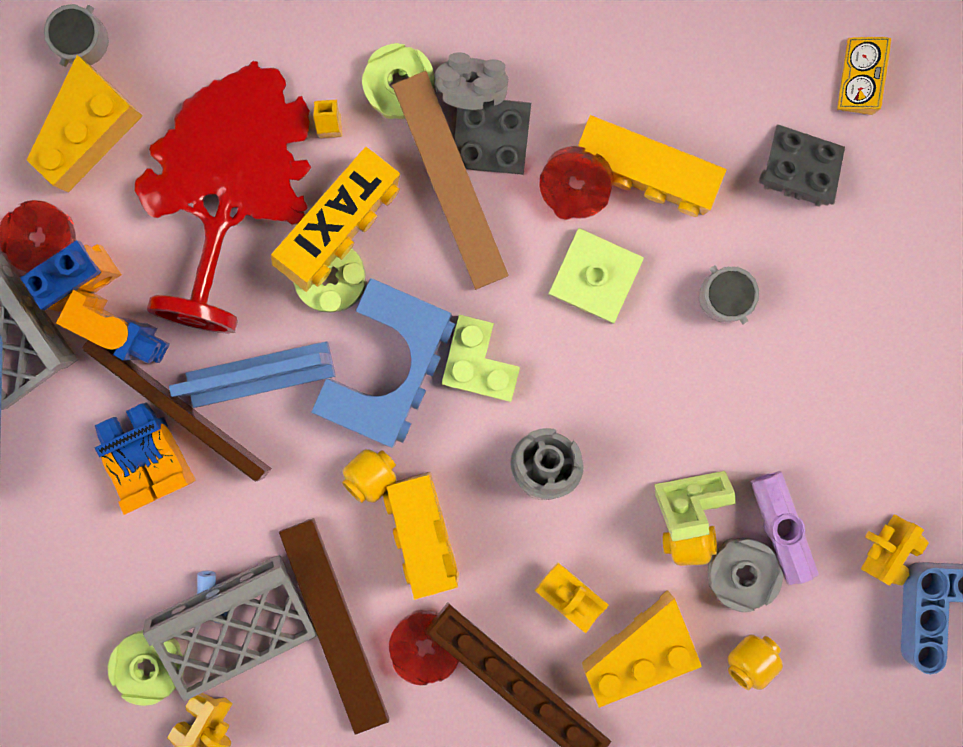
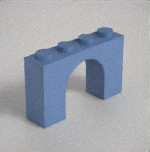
M370 278L356 312L394 328L404 337L411 352L409 374L398 389L383 396L368 395L333 379H326L311 413L393 448L397 441L403 443L412 423L406 421L411 408L418 410L426 393V390L421 388L426 374L433 376L441 358L435 355L441 341L447 344L455 323L450 322L452 317L450 312Z

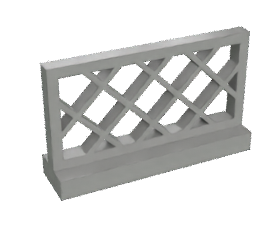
M0 245L2 374L16 376L15 391L7 397L2 389L1 410H4L15 404L59 370L74 364L78 359L45 310L39 308L20 279L22 276ZM9 324L17 325L21 330V346L6 343ZM5 349L20 352L17 371L3 368ZM29 354L38 355L46 367L38 375L26 373Z
M280 555L145 619L143 629L145 639L149 646L153 645L183 701L193 698L317 636L314 625L286 572V567ZM284 585L288 593L284 607L265 602L270 590ZM261 595L260 600L254 599ZM292 603H293V605H294L296 611L290 609V606H291ZM242 604L257 607L251 624L231 618L235 607ZM262 609L281 614L275 630L256 625ZM287 616L302 620L306 630L295 635L281 632ZM209 620L222 623L223 626L218 639L215 640L197 635L201 624ZM228 625L248 631L242 647L223 642ZM194 628L192 633L187 632L188 630ZM253 632L272 637L269 648L261 652L248 649ZM174 637L189 640L184 656L169 653L163 643ZM194 642L214 647L209 663L189 658ZM219 649L239 654L236 664L229 668L214 665ZM174 663L180 664L179 670ZM185 666L204 670L205 674L202 681L187 688L181 677Z

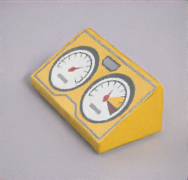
M852 37L847 39L837 110L873 115L881 109L891 38Z

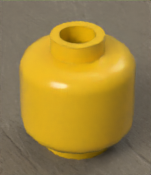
M364 449L344 467L343 475L345 479L342 481V484L360 503H363L365 500L375 503L387 492L386 486L396 483V476L392 470L396 464L383 450L376 453L373 450Z
M709 526L710 535L679 541H672L670 533L663 532L664 553L671 554L674 563L679 566L708 564L711 556L717 555L715 526Z
M748 635L729 653L728 663L730 667L728 672L746 690L751 688L757 690L764 689L782 670L783 662L779 656L781 649L768 636L760 638L755 635Z

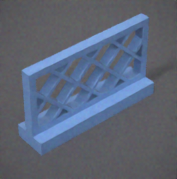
M326 341L186 372L187 382L170 385L169 389L171 397L191 396L193 408L332 378L336 377L329 343Z

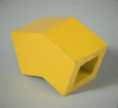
M337 99L314 101L313 116L318 136L320 138L342 137L341 114Z

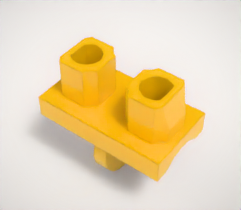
M894 514L888 525H884L879 535L870 531L865 535V538L871 541L873 545L867 553L868 557L861 570L889 586L891 583L900 586L904 585L910 575L909 568L903 565L910 553L915 556L923 554L929 544L922 535L924 529Z
M559 562L554 565L535 588V592L585 634L595 620L609 606L605 600Z
M205 693L190 698L185 706L186 711L194 716L196 720L192 726L185 721L178 722L171 730L167 739L174 747H230L231 740L225 735L229 724L223 720L233 703L225 697L214 699Z

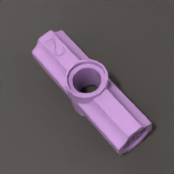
M777 471L756 477L750 483L764 519V531L771 538L786 583L793 585L813 580L819 573L805 537V524L796 513L782 472ZM784 519H789L791 522L790 532L780 537L777 532L778 525Z

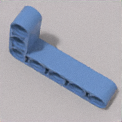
M918 562L908 567L910 575L903 585L901 653L909 664L921 672L931 675L942 671L947 662L949 603L963 602V589L960 591L958 589V582L963 577V564ZM930 573L932 577L929 587L922 589V579ZM930 610V619L924 625H920L921 615L923 612ZM924 647H928L929 653L927 657L919 661V652Z

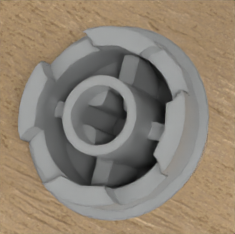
M551 428L530 432L517 443L511 455V471L516 482L527 495L538 500H551L569 494L577 487L583 475L582 454L577 443L574 440L571 442L565 436L556 433L557 430Z

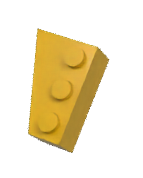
M76 55L26 160L50 184L69 193L143 115L89 63Z
M431 472L398 480L396 483L386 486L388 492L383 495V500L388 515L393 514L396 528H393V536L397 549H402L405 561V563H402L407 584L411 585L414 600L458 588L459 571Z
M668 590L644 613L638 614L631 624L619 634L612 636L582 662L599 708L702 667L677 602Z

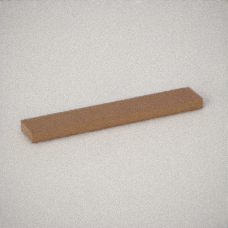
M423 71L392 84L475 290L508 277V272L427 72Z

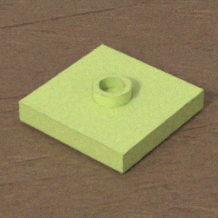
M578 228L548 295L614 324L644 257Z

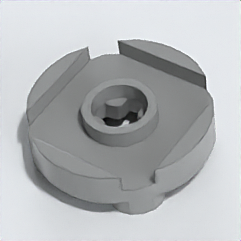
M457 52L450 54L448 62L441 64L436 69L434 90L436 94L438 91L443 93V101L449 105L462 109L476 110L483 109V102L494 100L495 106L506 98L508 76L505 73V64L502 61L470 58L465 53Z
M751 538L728 539L717 549V555H712L708 566V583L711 590L724 605L739 612H751L764 604L767 606L774 601L782 586L783 573L775 553L762 542ZM745 565H750L749 571L754 574L753 579H746L743 584L738 583L737 570L743 569Z

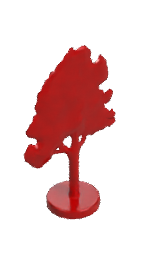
M252 61L238 72L228 74L221 80H213L209 86L202 87L192 98H188L183 102L182 110L174 118L175 129L168 130L164 137L150 145V155L161 165L163 170L162 174L157 175L151 168H147L136 179L134 191L139 197L143 209L154 218L174 214L180 209L200 218L205 230V241L190 300L166 295L152 296L147 306V311L150 314L196 329L217 333H235L238 323L237 317L228 311L207 304L226 232L231 226L238 225L246 215L252 216L254 219L287 221L291 225L298 224L305 216L304 211L308 209V206L304 201V195L297 197L291 187L290 180H301L312 167L307 159L295 161L293 154L287 150V143L305 141L308 137L310 110L303 100V96H298L296 101L285 103L283 90L286 87V80L281 75L279 69L260 68L257 61ZM207 194H216L219 198L215 217L211 216L204 207L203 198ZM237 207V213L234 217H231V209Z

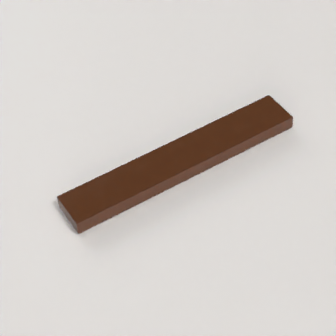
M87 340L83 345L84 352L253 481L258 482L264 479L270 472L271 467L182 399L171 397L170 390L132 361L122 360L114 356L113 354L116 349L103 348L90 340Z
M312 518L279 531L354 734L356 735L388 723L389 715L315 519Z
M447 602L425 628L424 631L428 636L559 746L608 747L612 742L450 603Z

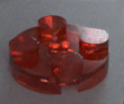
M569 146L559 149L550 156L540 174L539 187L544 201L560 219L587 218L597 214L608 205L614 176L610 165L604 157L598 153L595 156L590 152H586L584 147ZM575 176L577 181L584 180L585 184L582 185L581 189L572 188L569 185L570 177Z
M29 200L18 204L21 206L15 208L13 212H8L0 224V248L2 252L6 253L13 266L25 272L31 271L76 241L72 218L59 207L45 201ZM41 227L42 234L45 235V241L41 242L40 246L35 247V242L29 240L30 233H36L38 228Z
M416 610L401 619L391 634L389 652L392 665L396 673L409 683L421 686L437 681L441 682L454 672L459 663L455 657L424 631L438 612ZM426 639L431 640V647L435 649V652L433 654L427 652L424 656H420L418 654L419 647L415 645L416 642L419 640L424 642Z

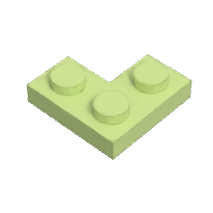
M459 314L442 385L511 402L520 367L486 359L494 323Z
M725 471L654 484L655 495L672 541L710 535L709 523L703 510L736 504L735 491Z

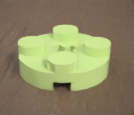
M399 43L389 44L376 50L367 61L368 65L362 77V86L368 102L376 111L388 119H405L394 89L389 86L393 82V74L399 73L401 77L407 76L409 78L426 71L433 89L435 83L434 71L428 58L421 51L405 47V44Z
M353 249L342 260L336 257L328 267L330 269L335 267L338 270L335 276L339 281L336 285L328 283L326 286L321 284L317 287L313 284L305 292L293 282L297 294L305 304L321 312L333 313L352 307L360 299L365 289L366 273L362 259Z
M143 630L127 636L111 653L108 662L109 680L113 687L116 685L118 691L123 694L121 697L127 702L140 706L153 705L169 696L176 687L153 645L149 646L143 635ZM175 638L163 643L169 653L183 656L180 651V644ZM145 659L151 660V664L155 666V670L151 671L149 676H144V670L138 668V663H142ZM174 663L179 670L180 664Z

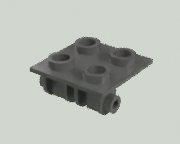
M494 100L490 102H483V109L470 110L457 107L455 144L465 168L524 175L531 103L503 100L500 104L494 106Z
M777 124L767 169L762 171L759 183L763 184L764 189L767 190L770 188L782 192L785 189L784 195L788 197L792 192H795V199L800 200L802 197L803 200L815 203V206L818 207L822 204L827 206L829 204L833 205L835 203L845 146Z

